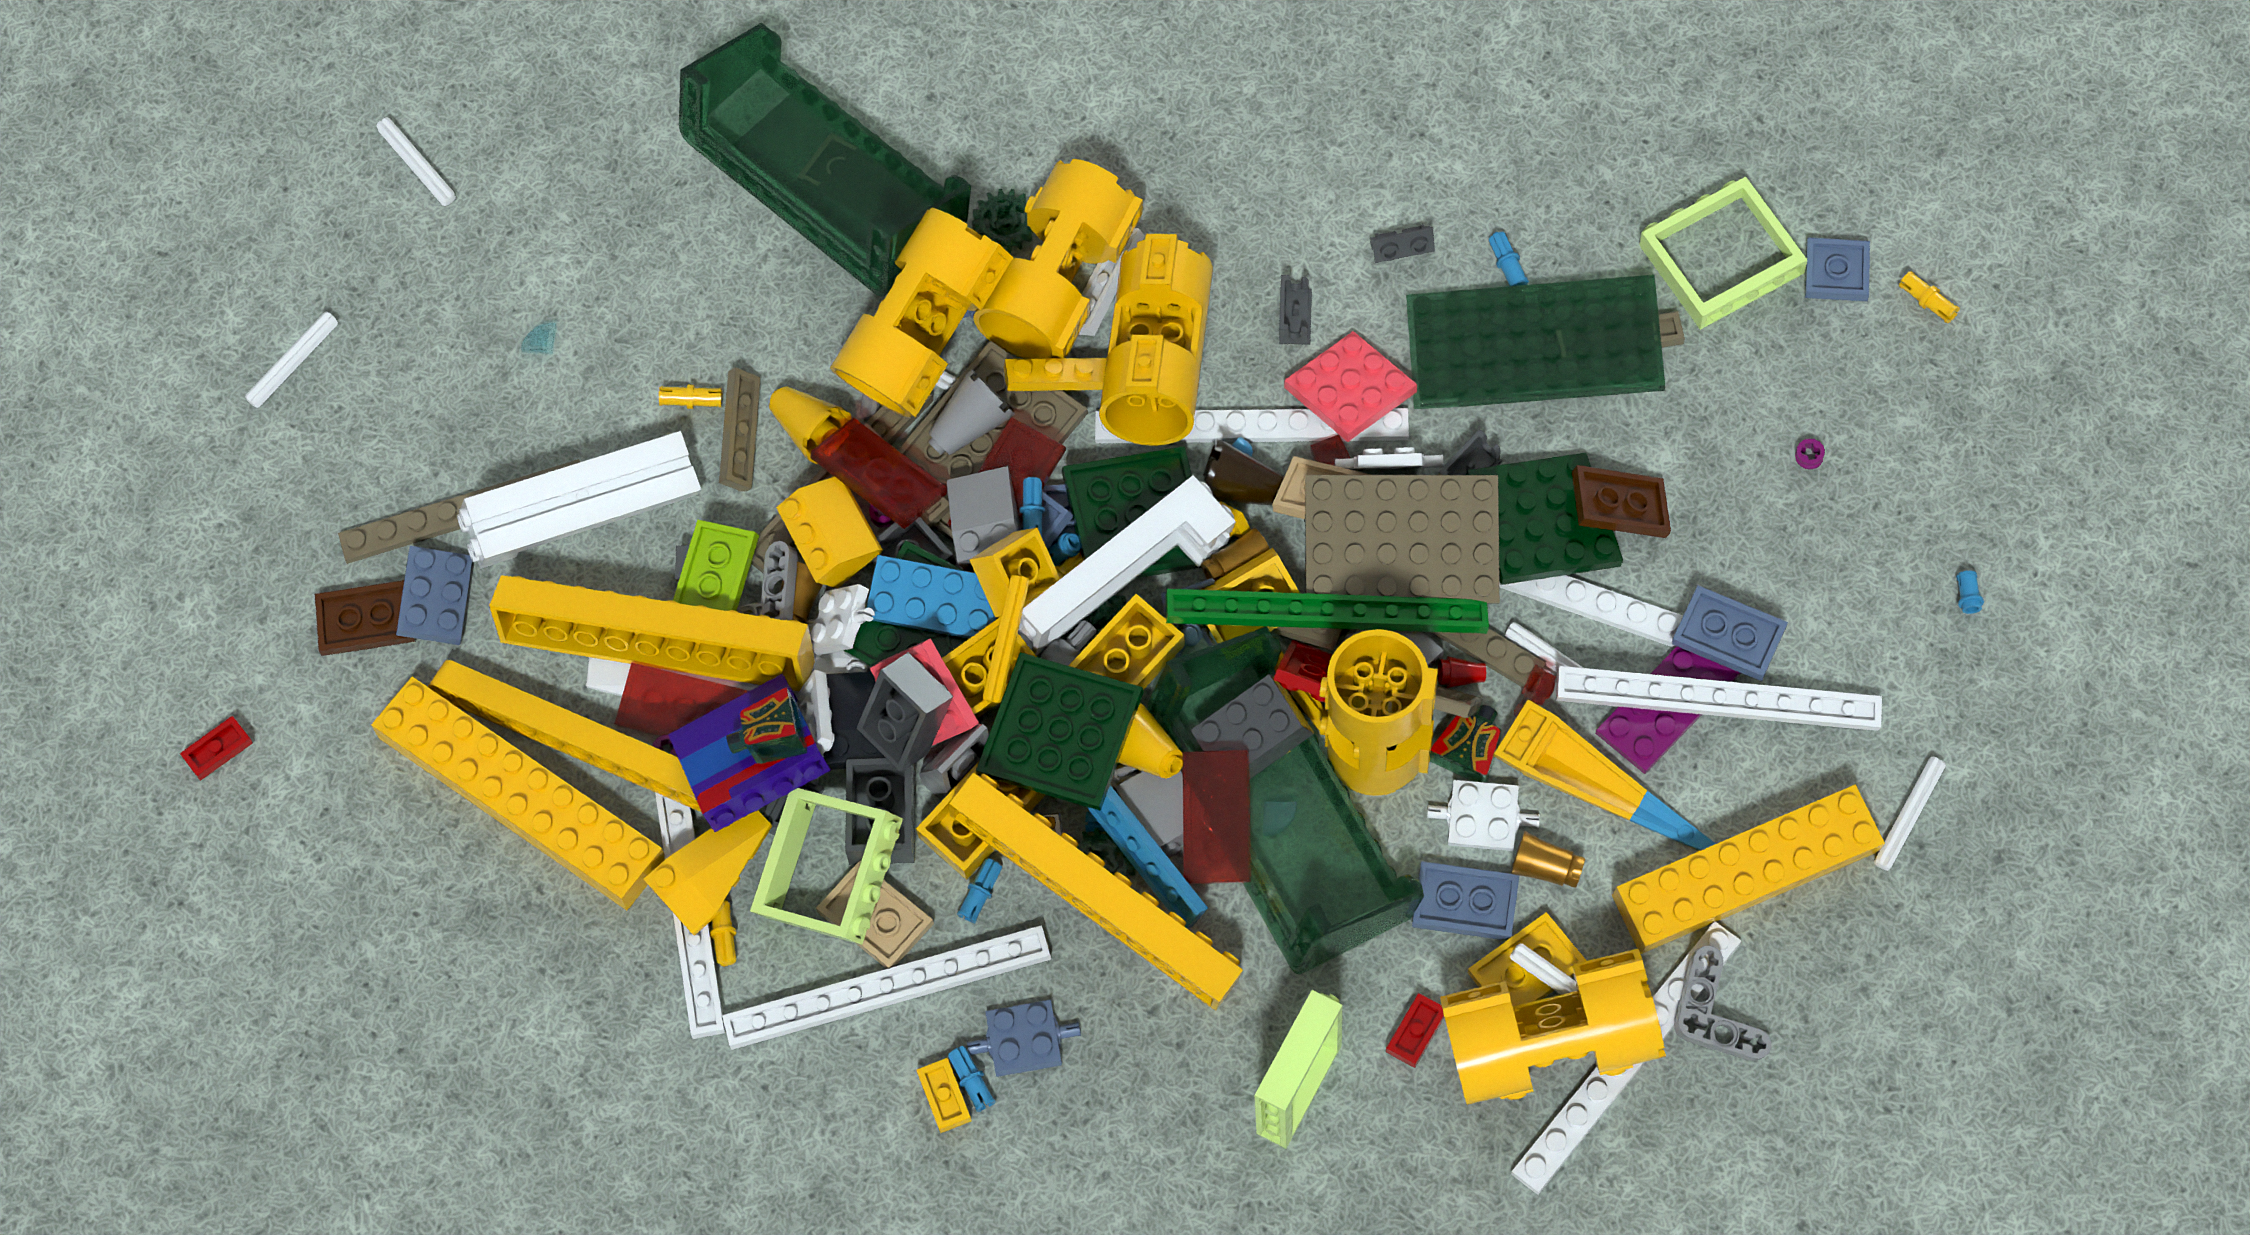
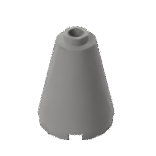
M973 369L965 375L928 432L932 437L928 442L940 455L945 451L949 455L955 453L1015 415L1011 409H1008L1006 412L1004 411L1008 405L984 380L982 381L979 377L976 380L973 379L977 375Z

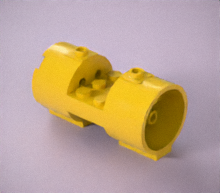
M1072 159L1070 164H1064L1059 160L1054 165L1044 186L1039 188L1036 196L1031 195L1024 210L1027 213V226L1044 243L1042 246L1037 245L1035 247L1031 260L1013 258L982 310L977 309L973 316L974 323L982 335L1006 352L1023 359L1067 358L1090 314V299L1082 296L1072 284V281L1082 262L1097 264L1110 260L1117 263L1142 216L1143 199L1136 197L1131 189L1124 191L1116 183L1118 177L1098 165L1079 159Z
M930 208V210L926 211L896 259L895 264L902 271L897 275L885 299L879 304L876 314L874 316L862 314L830 366V369L847 384L882 406L905 417L917 416L946 369L948 363L940 357V354L967 310L973 312L976 309L982 310L1013 260V257L1000 244L992 241L985 235L981 236L973 229L967 227V223L936 208Z
M1146 234L1145 240L1137 242L1136 248L1129 252L1127 250L1124 251L1120 262L1099 417L1104 427L1113 435L1128 442L1141 445L1158 446L1175 443L1185 438L1192 431L1194 425L1213 266L1204 252L1198 254L1189 249L1188 243L1178 240L1177 234Z
M1381 629L1367 630L1346 639L1332 655L1328 666L1327 678L1322 677L1320 697L1325 698V710H1328L1329 713L1328 716L1322 715L1320 735H1325V747H1327L1329 765L1345 786L1365 795L1378 796L1394 793L1412 781L1418 772L1428 774L1430 750L1433 744L1434 720H1432L1436 698L1438 669L1428 668L1426 659L1420 649L1411 640L1393 631Z
M1639 949L1572 964L1577 991L1517 1006H1512L1506 981L1441 996V1005L1466 1104L1469 1105L1498 1097L1510 1100L1523 1098L1527 1093L1534 1092L1528 1070L1529 1066L1547 1067L1553 1064L1554 1060L1566 1057L1569 1059H1580L1593 1051L1599 1074H1607L1609 1076L1622 1074L1626 1069L1633 1068L1634 1064L1666 1057L1663 1049L1665 1047L1654 1000L1647 984L1648 979Z

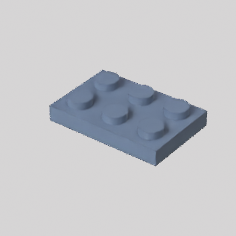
M416 546L409 547L396 632L397 636L460 645L472 565L470 555Z
M1697 585L1672 639V644L1763 681L1788 622Z
M1421 861L1412 927L1507 941L1512 936L1520 875Z

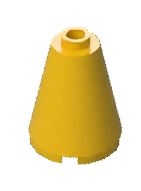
M789 386L777 389L770 397L769 409L805 458L815 464H821L818 460H822L825 456L826 460H831L851 436L848 428L849 423L853 425V418L842 407Z
M1140 703L1118 763L1164 779L1170 778L1181 770L1183 753L1148 709Z

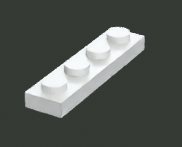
M1139 228L1134 229L1122 254L1125 250L1129 252L1136 248L1137 242L1144 239L1145 235ZM1122 254L1117 263L1110 260L1104 263H1097L1081 294L1090 299V314L1079 335L1095 336L1117 291Z

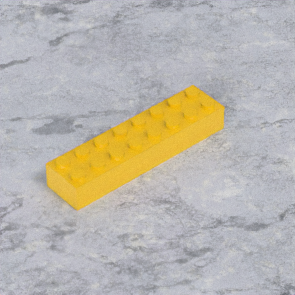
M1855 784L1621 884L1615 888L1612 898L1636 947L1639 949L1640 954H1643L1706 927L1714 921L1722 920L1880 851L1885 842Z

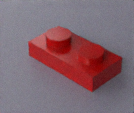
M231 716L179 754L201 781L249 747L253 742L236 719Z
M1418 993L1386 1047V1053L1416 1068L1445 1018L1442 1005Z

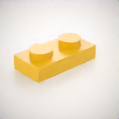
M948 1058L916 1070L940 1133L972 1121Z

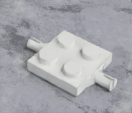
M1414 447L1395 448L1394 454H1383V449L1381 448L1364 449L1363 455H1358L1354 458H1336L1335 466L1354 471L1420 467L1421 470H1424V468H1442L1443 454L1424 456L1422 453H1415Z
M857 584L825 591L819 602L818 608L820 611L818 618L807 621L813 653L822 655L853 648L860 625L863 622L872 621L874 618L871 616H875L873 609L865 608L868 588Z
M1453 780L1452 797L1448 807L1428 804L1427 818L1447 820L1449 846L1514 851L1515 834L1519 826L1539 828L1540 814L1520 813L1518 785Z

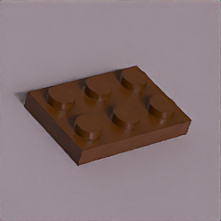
M1577 465L1572 471L1578 523L1580 526L1666 538L1670 534L1671 527L1663 478Z
M404 580L315 594L318 649L321 656L416 642V638L396 635Z

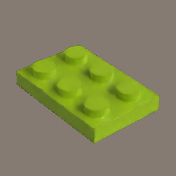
M697 519L673 601L692 606L703 605L711 609L737 611L759 535L754 531Z

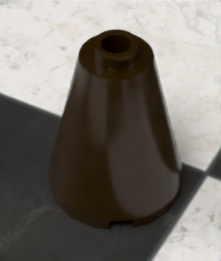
M1220 439L1215 440V445L1211 449L1203 474L1205 483L1209 486L1213 497L1218 502L1273 506V501L1285 477Z

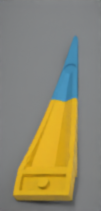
M1530 700L1526 701L1494 753V757L1522 772L1523 775L1694 849L1701 851L1716 844L1616 766L1560 718Z

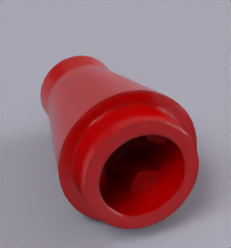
M1447 656L1446 659H1440L1438 662L1439 685H1446L1447 688L1477 682L1484 683L1486 680V664Z

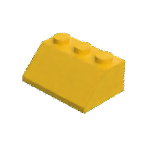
M841 475L798 488L776 507L816 583L838 589L883 551L845 479Z
M1274 548L1269 549L1216 580L1213 585L1201 589L1300 593ZM1206 624L1225 657L1277 628L1269 626Z
M1001 617L942 658L977 719L999 704L984 700L983 694ZM1017 634L1003 696L1020 652L1037 657L1019 634Z

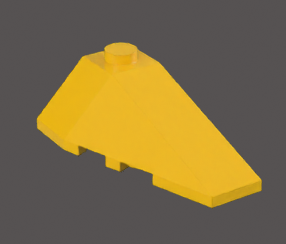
M757 810L717 832H714L711 828L666 858L643 880L695 936L720 913L725 905L723 903L731 888L736 887L741 879L739 875L747 862L755 856L772 825Z

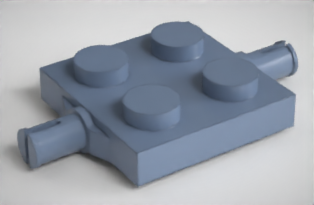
M1051 1000L985 1011L988 1024L986 1039L967 1041L970 1056L989 1052L990 1057L994 1061L996 1077L1061 1066V1039L1081 1036L1079 1022L1059 1026L1053 1014Z

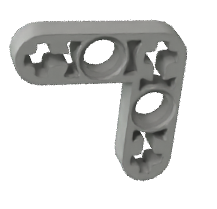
M783 541L774 542L768 547L764 561L761 602L738 605L737 612L743 614L754 613L755 616L766 615L780 620H792L798 560L797 552L793 547ZM779 580H784L782 591L774 594V585Z
M1706 945L1699 948L1690 958L1674 1022L1676 1034L1687 1042L1750 1061L1764 1058L1769 1054L1772 1044L1769 1035L1765 1031L1711 1014L1723 968V956L1713 946ZM1706 954L1710 955L1709 961L1713 962L1714 965L1706 970L1705 977H1694V974L1698 976L1703 972L1704 963L1699 961V958L1704 957ZM1698 984L1706 989L1707 998L1704 1002H1697L1692 998L1690 991L1693 985ZM1692 1017L1694 1018V1024L1697 1026L1705 1027L1708 1025V1022L1711 1024L1707 1031L1695 1029L1689 1033L1688 1026L1683 1024V1021H1687ZM1724 1026L1728 1028L1731 1033V1040L1728 1044H1721L1716 1040L1714 1035L1716 1027ZM1740 1032L1743 1033L1740 1037L1741 1040L1751 1041L1755 1037L1758 1038L1757 1043L1762 1045L1763 1049L1753 1053L1752 1046L1746 1043H1741L1738 1045V1048H1735Z

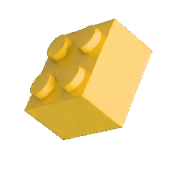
M1038 528L1015 531L969 559L995 617H1002L1012 575L1024 576L1030 581L1024 607L1060 580Z

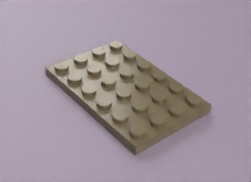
M990 340L897 452L948 502L947 480L1006 466L1010 470L1015 494L1025 478L1035 477L1088 414L1087 408L1062 390L1007 391L1003 368L1005 359L1016 358ZM973 369L977 373L973 379L976 380L979 377L982 381L984 380L1008 405L1004 411L1006 412L1008 409H1011L1015 415L955 453L949 455L945 451L940 455L928 442L932 438L928 432L965 375ZM876 477L872 480L875 486L907 508ZM949 511L933 528L954 542Z
M1305 475V593L1457 598L1484 601L1487 604H1499L1498 475Z

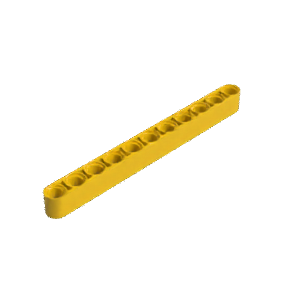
M445 660L428 685L430 689L456 707L701 812L678 757L452 660Z

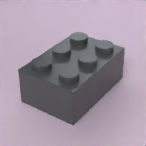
M908 652L881 669L857 729L902 772L928 755L954 696L926 670L922 663L918 662Z
M1270 674L1191 729V732L1222 782L1234 789L1243 785L1314 734L1287 689L1283 688L1280 682L1274 681V677Z
M887 758L846 759V801L885 810L903 818L898 833L900 835L895 842L890 864L915 863L914 766L911 765L900 772ZM846 813L845 852L849 865H856L859 861H862L874 820Z

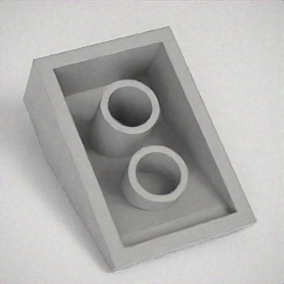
M1008 466L947 480L952 536L957 562L964 571L973 570L969 559L1009 534L1021 530Z
M979 724L966 732L947 739L943 745V750L936 757L931 756L923 763L919 773L921 783L941 801L979 762L989 736L987 727L984 724Z

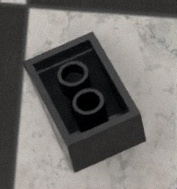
M872 672L826 674L827 687L830 689L829 708L832 711L831 729L832 733H834V742L831 749L824 752L823 758L830 769H846V759L886 758L857 729V725L876 683Z

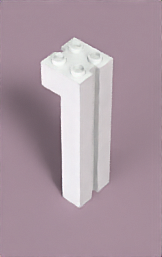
M681 431L465 498L459 509L457 519L462 533L468 532L470 535V544H467V548L472 562L478 561L480 569L515 558L521 551L698 495L701 487L694 467L691 466L688 457L689 453Z
M1194 475L1024 607L1018 634L1036 656L1039 655L1054 640L1063 636L1176 545L1199 568L1202 562L1210 559L1211 555L1219 552L1227 545L1230 538L1229 533L1232 532L1236 523L1233 513L1226 505L1219 504L1206 483L1199 482Z

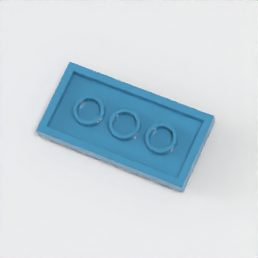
M881 555L877 556L867 608L873 609L875 616H871L874 618L872 621L970 639L997 619L975 573Z

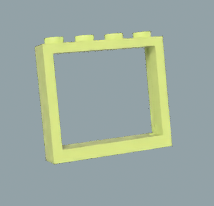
M1747 177L1726 183L1718 192L1712 195H1703L1690 207L1675 210L1669 218L1660 223L1653 222L1641 232V249L1700 330L1804 274L1807 265V258ZM1742 198L1786 259L1703 303L1659 241Z
M800 788L791 791L788 794L750 912L778 922L862 945L867 929H870L871 916L875 904L880 898L882 882L885 873L890 867L892 851L896 840L899 838L900 834L898 833L903 818L885 810ZM816 805L874 820L840 926L782 910Z
M1311 990L1254 1094L1256 1134L1285 1149L1342 1046V1004L1339 1003V999L1334 995L1330 994L1328 996L1322 992L1318 993Z

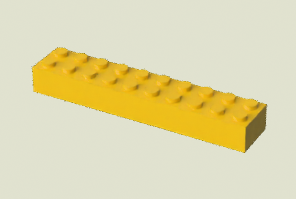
M504 575L500 576L489 604L500 643L757 685H762L783 673L794 691H800L810 677L815 663L808 624L797 620H780L766 615L755 616L739 613L734 610L724 611L711 609L703 605L692 606L680 604L672 600L661 601L649 599L641 595L630 596L609 590L598 591L587 589L583 586L573 587L556 584L552 581L542 582L529 580L521 576L511 577Z
M1135 594L1068 666L1137 685L1144 690L1185 646L1184 634L1171 623H1166V619L1139 595ZM978 763L916 828L919 839L966 880L995 850L950 817L949 812L951 800L973 772L977 774L976 768ZM994 780L999 785L996 788L1005 796H1008L1009 793L1015 795L1025 804L1023 809L1028 813L1045 796L1042 793Z
M413 676L371 724L380 740L626 911L647 887L648 884L643 879L665 860L663 849Z
M974 772L971 774L949 803L950 817L1215 1011L1218 1009L1242 974L1243 969L1239 967L1241 962L1227 951L1221 954L1211 947L1213 941L1199 931L1194 934L1185 928V920L1172 911L1166 914L1157 907L1159 902L1147 892L1143 891L1140 895L1130 887L1132 882L1119 872H1116L1114 875L1104 868L1105 862L1092 852H1089L1088 855L1084 854L1076 848L1079 844L1071 836L1064 832L1058 835L1050 829L1052 824L1039 813H1036L1034 816L1023 809L1025 804L1015 795L1009 793L1008 796H1005L996 788L999 785L989 776L982 774L979 777Z

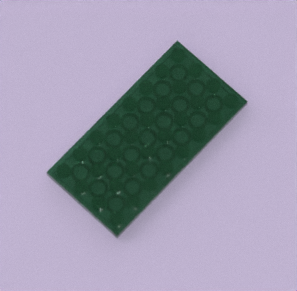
M1655 274L1406 295L1412 380L1417 384V392L1413 395L1414 409L1467 407L1665 391Z

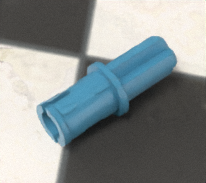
M1504 232L1493 233L1489 237V243L1498 260L1496 265L1499 269H1502L1510 289L1513 291L1526 286L1529 281L1519 263V254L1514 253Z
M1028 477L1023 480V507H1020V513H1023V530L1038 528L1042 537V513L1045 512V508L1042 507V482L1037 477Z
M989 858L984 860L973 884L969 883L967 886L970 890L960 910L957 912L960 918L965 916V920L976 923L987 898L990 899L992 897L990 892L1002 870L1000 863Z
M961 1046L952 1050L948 1057L961 1080L959 1083L960 1087H965L975 1106V1110L981 1112L986 1109L984 1103L988 1104L989 1107L994 1105L996 1101L982 1078L984 1073L983 1071H978L966 1047Z

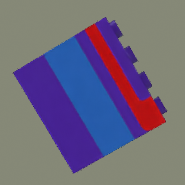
M783 673L668 734L701 812L714 832L729 826L733 822L831 771L797 704L798 699ZM787 687L789 699L769 716V720L794 722L796 734L750 745L746 744L743 731L752 725L768 720L766 718L751 725H742L740 712ZM772 701L759 709V713L755 711L751 716L755 719L759 718L777 705ZM780 725L757 727L755 733L759 735L762 734L761 731H764V733L778 732ZM738 731L740 742L728 746L726 736Z

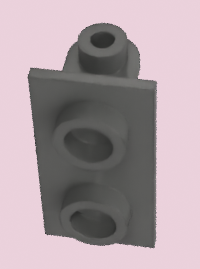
M1420 224L1418 227L1403 229L1402 233L1399 234L1396 231L1383 234L1375 233V237H1370V245L1374 251L1375 263L1434 252L1433 227Z

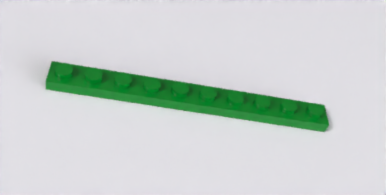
M1167 589L1165 595L1166 623L1360 630L1381 629L1390 631L1487 634L1489 629L1487 602L1473 599Z

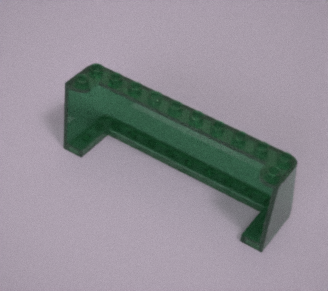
M762 22L680 69L679 130L683 139L877 296L883 297L888 294L897 275L901 273L902 270L895 264V261L927 210L936 208L967 223L971 185L964 178L958 175H951L945 179L944 187L940 183L935 182L921 168L908 161L899 151L894 150L877 134L862 125L857 118L852 117L835 101L830 100L821 93L816 86L811 85L794 69L781 61L782 42L780 36Z
M1266 626L1167 661L1150 697L1147 709L1183 753L1181 773L1210 816L1211 828L1287 963L1294 973L1300 975L1410 920L1425 895L1418 879L1413 878L1410 874L1397 878L1395 870L1388 865L1382 855L1380 844L1369 833L1363 815L1355 809L1347 788L1341 785L1335 774L1332 762L1323 754L1315 734L1243 785L1234 789L1222 782L1191 732V729L1268 674L1273 677L1275 676L1274 668L1281 654V646L1278 639L1272 636Z

